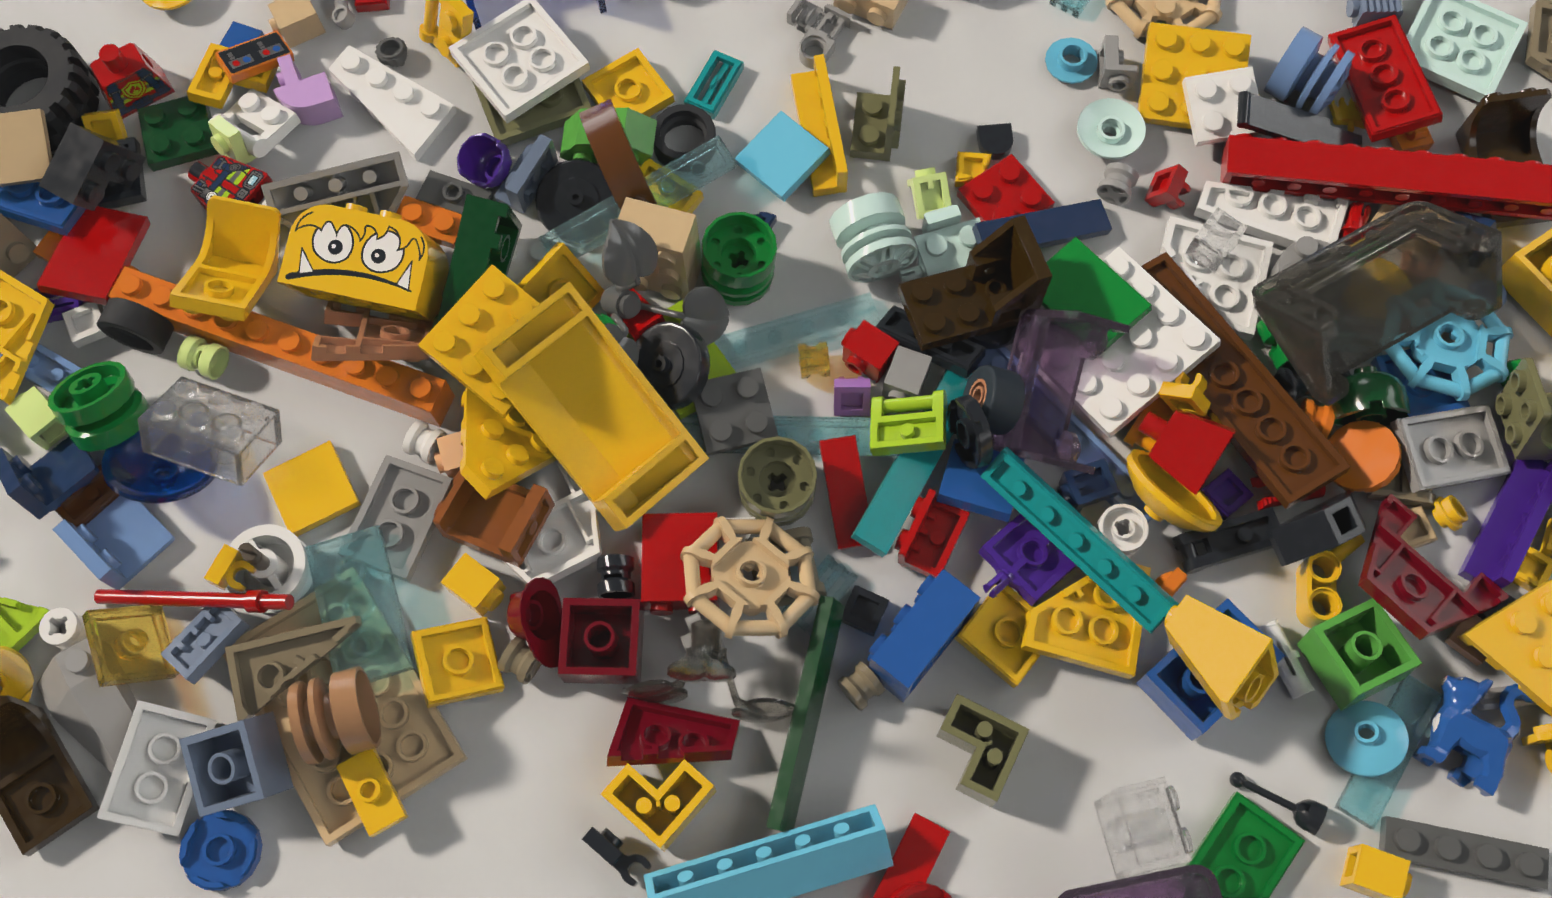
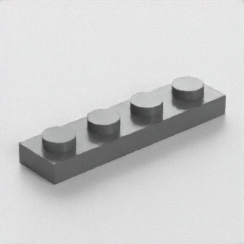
M1390 816L1381 817L1379 850L1411 861L1410 864L1540 891L1548 890V848Z

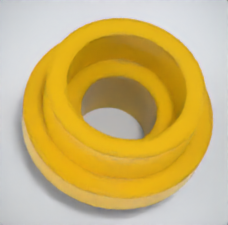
M1453 495L1445 498L1439 496L1435 499V508L1432 509V514L1438 524L1443 528L1449 527L1453 531L1461 529L1462 523L1468 520V514L1460 501Z

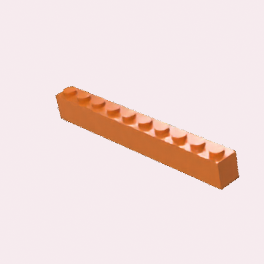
M126 266L108 295L109 298L127 299L154 310L172 323L175 328L174 332L185 336L197 335L204 338L208 344L217 343L229 349V352L441 427L455 398L446 380L391 360L311 361L312 345L318 334L253 311L250 312L245 321H226L219 316L203 313L190 314L183 309L169 307L170 293L177 284Z

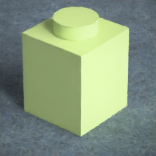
M35 386L18 395L14 402L4 409L28 438L46 451L67 435L65 425H62L48 407V396Z

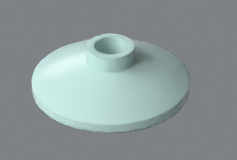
M1105 98L1096 100L1084 108L1077 122V134L1080 142L1089 152L1104 159L1115 160L1128 157L1140 148L1145 138L1146 125L1142 115L1133 105L1120 99ZM1107 132H1108V133L1113 134V136H1108V135H1106V134H1104V133H1107Z

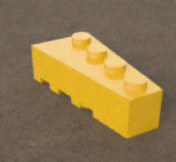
M1551 228L1516 252L1492 277L1499 281L1522 308L1552 337Z

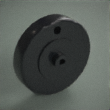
M578 159L557 164L543 176L536 191L535 204L541 222L553 236L564 242L583 244L597 240L609 231L610 219H616L618 216L619 206L615 202L600 166L590 161Z
M667 321L657 323L648 328L636 341L639 349L637 367L671 410L682 409L698 398L707 383L710 372V356L707 345L696 330L684 324Z

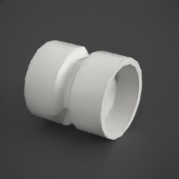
M1115 504L1109 507L1094 526L1129 559L1134 556L1145 542L1149 531L1148 522L1144 514L1136 507L1128 504Z

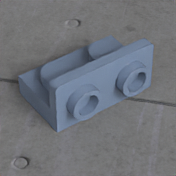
M540 134L534 144L525 147L509 172L508 177L496 192L495 199L497 202L508 204L510 208L523 214L526 212L536 196L541 179L558 162L551 138Z
M204 607L192 622L173 639L161 655L187 681L195 685L225 653V647L232 646L250 625L233 608Z

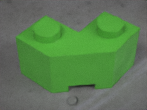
M628 107L615 108L637 161L641 165L653 156L657 120ZM581 108L565 121L559 158L567 161L586 160L597 164V159L579 116L580 112L589 108Z

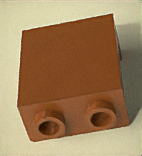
M459 470L454 477L453 487L446 499L442 500L436 507L433 523L443 537L520 568L555 503L547 488L537 484H533L531 489L514 484L485 500L460 474Z

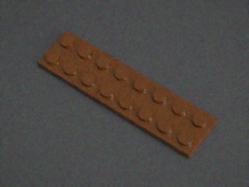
M1165 252L1142 265L1141 267L1221 339L1220 346L1186 374L1190 378L1188 384L1194 382L1197 373L1202 374L1207 380V388L1203 392L1211 402L1207 415L1212 421L1236 430L1230 443L1282 506L1287 510L1346 474L1351 467L1169 254Z

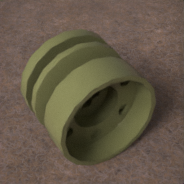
M780 436L764 438L749 447L740 460L737 474L741 503L748 514L756 519H767V516L774 518V523L778 526L793 524L804 517L813 504L817 482L815 461L806 447L793 439ZM783 481L784 491L781 492L779 489H775L772 492L771 482L779 484Z

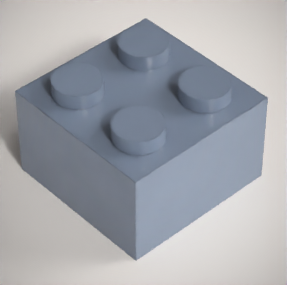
M273 711L179 739L199 817L265 799L294 788Z

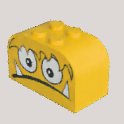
M347 203L346 208L334 205L311 207L301 213L294 221L289 232L277 280L280 284L307 297L336 301L354 307L369 308L370 310L387 314L392 313L433 322L436 315L439 314L443 299V289L449 273L447 256L443 249L410 222L401 220L402 215L387 210H381L380 215L367 213L368 208Z

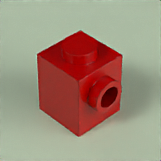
M863 320L857 329L854 327L850 328L841 342L843 346L842 360L853 373L857 375L864 374L878 383L890 367L900 342L866 320Z

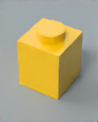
M467 553L463 554L441 581L450 593L482 617L487 611L492 612L500 605L504 598L503 592L506 589L500 578Z
M1365 844L1351 846L1348 848L1339 886L1371 898H1403L1408 894L1412 884V875L1408 873L1411 861Z

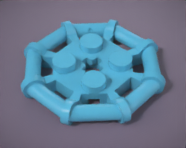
M1426 279L1422 285L1399 296L1388 298L1384 304L1386 316L1382 338L1378 341V345L1381 351H1385L1409 381L1408 386L1413 389L1420 387L1454 397L1456 401H1467L1470 395L1496 382L1501 383L1506 380L1509 375V370L1507 369L1509 344L1514 334L1512 328L1506 327L1482 298L1483 293L1480 291L1474 293L1440 284L1436 279ZM1424 299L1428 301L1430 307L1427 309L1422 308L1419 310L1414 306V304ZM1444 300L1451 301V302H1455V303H1458V304L1446 302V301H1444ZM1477 315L1484 325L1478 326L1473 320L1474 317ZM1401 318L1410 322L1408 333L1398 334ZM1442 333H1449V338L1455 340V342L1448 343L1441 338ZM1487 342L1493 344L1492 356L1486 354ZM1404 347L1411 349L1412 359L1421 364L1418 368L1403 350ZM1474 365L1483 371V373L1469 379L1466 372ZM1431 369L1451 374L1452 381L1428 375L1427 373Z

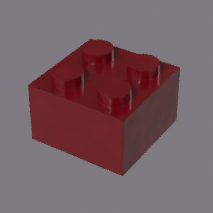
M563 598L558 675L564 683L641 685L645 610L640 599Z

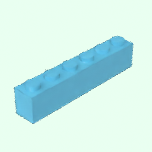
M873 804L644 874L647 898H792L859 876L892 867L894 864L885 827L876 805Z

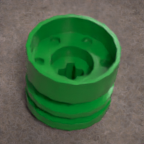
M732 212L716 218L706 228L702 239V283L704 286L717 290L722 295L726 304L732 306L749 305L760 300L770 290L774 278L777 244L776 236L769 224L756 215L746 212Z

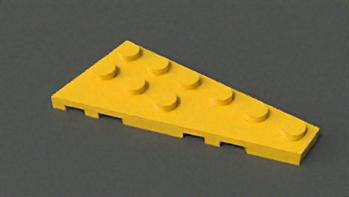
M1551 579L1457 637L1467 646L1473 645L1487 657L1485 660L1494 669L1505 672L1518 683V689L1552 717Z

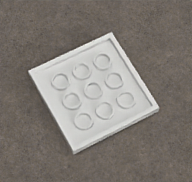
M1120 247L1102 261L1152 305V311L1098 357L1046 309H1043L1025 324L1023 331L1014 342L1109 438L1113 437L1160 397L1158 393L1163 381L1175 383V379L1182 371L1185 374L1189 373L1214 352L1221 343V339Z

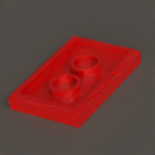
M99 206L96 207L95 211L86 209L67 236L63 235L36 284L39 291L106 306L110 299L108 297L124 267L130 266L151 225L148 217Z

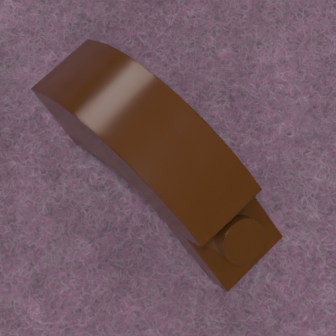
M609 99L580 112L579 116L591 148L620 210L626 197L657 205L612 100Z

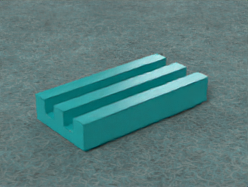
M714 50L685 98L684 104H691L702 108L715 120L744 70V62ZM719 61L723 62L702 100H697ZM731 66H733V68L731 69L730 73L728 74L726 80L724 81L723 85L721 86L719 92L717 93L716 97L714 98L712 104L709 105L711 99L713 98L714 94L716 93L718 87L720 86L721 82L723 81V79H724L725 75L727 74L728 70L730 69Z

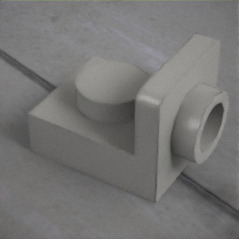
M1105 35L1098 53V88L1123 91L1131 90L1139 73V67L1136 65H1123L1124 50H1119V36Z

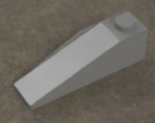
M88 636L55 655L36 685L51 717L112 773L137 701L110 646Z

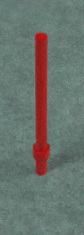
M98 589L94 594V601L97 604L245 609L248 613H265L268 609L291 610L295 602L291 594H269L266 590L253 589L248 590L246 593Z

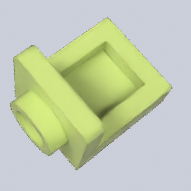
M218 115L208 121L213 135L210 137V140L218 153L244 164H248L257 158L247 152L240 131L223 117Z

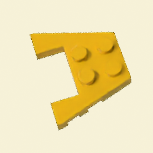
M0 270V354L2 355L0 358V400L10 405L15 399L55 305L43 295Z

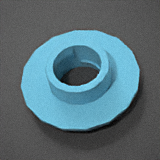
M1070 37L1052 43L1046 52L1045 63L1047 70L1054 78L1064 83L1075 84L1081 83L1093 75L1097 69L1098 58L1096 51L1090 44L1081 39ZM1075 55L1080 59V62L1069 63L1063 57Z

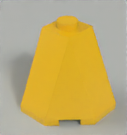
M1188 595L1183 598L1179 605L1172 606L1168 611L1164 626L1170 644L1224 717L1232 721L1240 716V707L1244 706L1251 710L1258 706L1279 675L1272 638Z

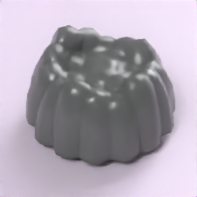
M398 37L385 38L376 46L375 54L382 64L389 65L390 67H399L405 64L407 46L404 40Z

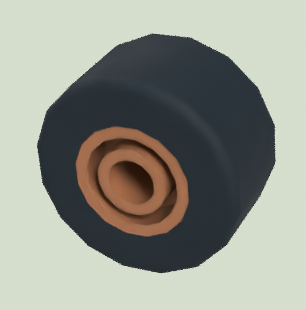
M984 365L973 372L967 382L963 395H971L977 400L987 418L991 434L997 436L1006 435L1015 427L1020 419L1025 401V385L1022 377L1014 371Z

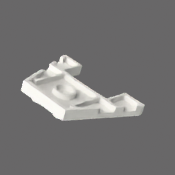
M557 463L572 493L554 502L555 505L521 567L519 568L504 562L526 584L534 578L544 577L554 583L596 562L602 556L597 509L560 463Z

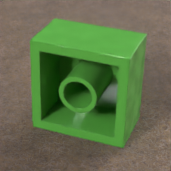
M1373 598L1312 627L1296 644L1341 711L1404 680L1422 664L1386 611Z

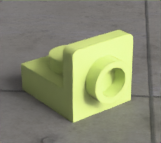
M935 167L914 171L915 177L907 180L908 187L911 186L917 220L924 219L926 212L952 205L946 172L936 173Z

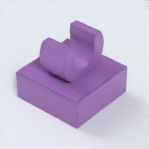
M840 376L838 379H834V416H870V378L858 376V378L845 379L844 376Z

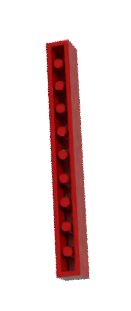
M1246 133L1229 135L1222 151L1220 182L1251 186L1253 191L1267 193L1270 189L1284 191L1286 195L1304 196L1305 194H1312L1327 199L1342 198L1350 199L1349 201L1423 208L1427 203L1440 210L1552 220V165L1542 164L1535 160L1524 162L1506 161L1501 157L1485 159L1469 157L1465 154H1433L1427 150L1410 152L1399 151L1392 147L1367 148L1353 143L1335 145L1325 144L1319 140L1303 142L1292 141L1285 137L1260 138Z

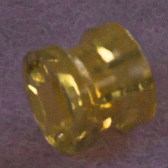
M827 341L819 342L816 346H808L805 343L798 344L801 379L809 378L812 374H819L822 377L830 376Z

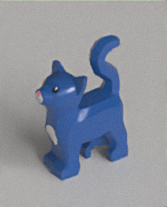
M1447 675L1440 682L1443 691V705L1432 719L1429 743L1427 746H1421L1416 749L1412 757L1428 767L1434 762H1443L1451 750H1454L1463 756V762L1459 768L1451 769L1448 772L1447 779L1460 787H1464L1471 781H1474L1473 786L1480 791L1481 795L1485 797L1493 796L1504 775L1506 759L1512 750L1513 740L1519 735L1522 724L1518 711L1514 706L1515 701L1518 699L1528 703H1533L1534 701L1518 689V684L1507 686L1500 694L1499 708L1504 717L1505 725L1499 728L1472 714V709L1483 699L1491 688L1493 681L1485 679L1479 683L1467 677Z

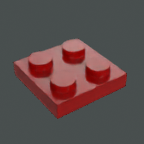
M1010 154L964 184L957 191V197L975 218H980L981 222L1053 208L1055 203L1013 154Z

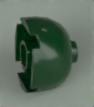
M1375 366L1356 368L1353 375L1344 378L1335 387L1331 397V406L1335 414L1334 425L1340 428L1350 422L1362 420L1378 422L1388 426L1390 422L1409 417L1408 413L1411 414L1409 398L1403 383L1399 378L1390 373L1377 371Z

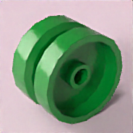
M99 362L79 369L61 381L48 397V407L62 425H65V431L73 443L83 451L105 450L124 442L135 435L146 424L151 415L149 403L135 387V381L126 367L120 362Z

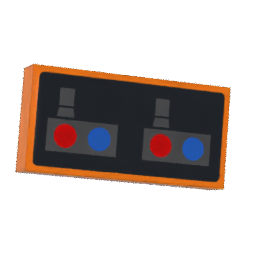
M278 30L215 53L216 61L232 84L279 67L277 58L290 54L294 61L292 50Z

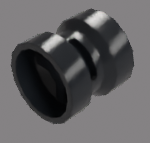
M609 554L597 559V571L601 574V581L597 584V596L599 598L629 599L635 596V583L631 580V573L635 570L634 557L625 554Z

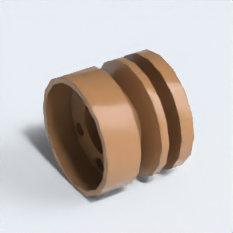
M357 666L334 672L330 676L329 689L319 677L312 678L308 684L300 681L289 686L287 711L290 728L298 752L306 764L311 766L321 763L324 756L329 760L336 759L340 755L341 742L350 754L378 748L381 743V723L378 705L370 680L363 668Z

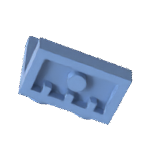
M129 490L124 491L86 526L82 523L76 527L64 519L52 529L100 581L118 590L124 587L175 540V537Z

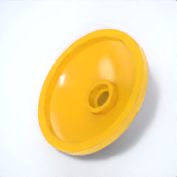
M1134 449L1126 458L1127 470L1134 490L1146 504L1144 510L1150 517L1158 522H1162L1164 519L1176 527L1199 532L1216 531L1222 525V517L1219 511L1201 490L1197 495L1190 492L1148 456L1149 452L1140 449Z

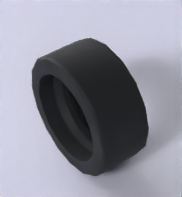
M678 104L665 109L657 116L653 149L658 161L666 168L675 172H693L702 169L711 161L716 152L717 139L715 125L708 113L702 108L691 104ZM681 125L694 126L699 128L704 134L703 143L696 149L688 152H677L669 149L664 140L665 135L670 130Z
M110 298L96 324L103 333L117 342L153 355L162 354L175 329L169 320L154 310L122 298Z

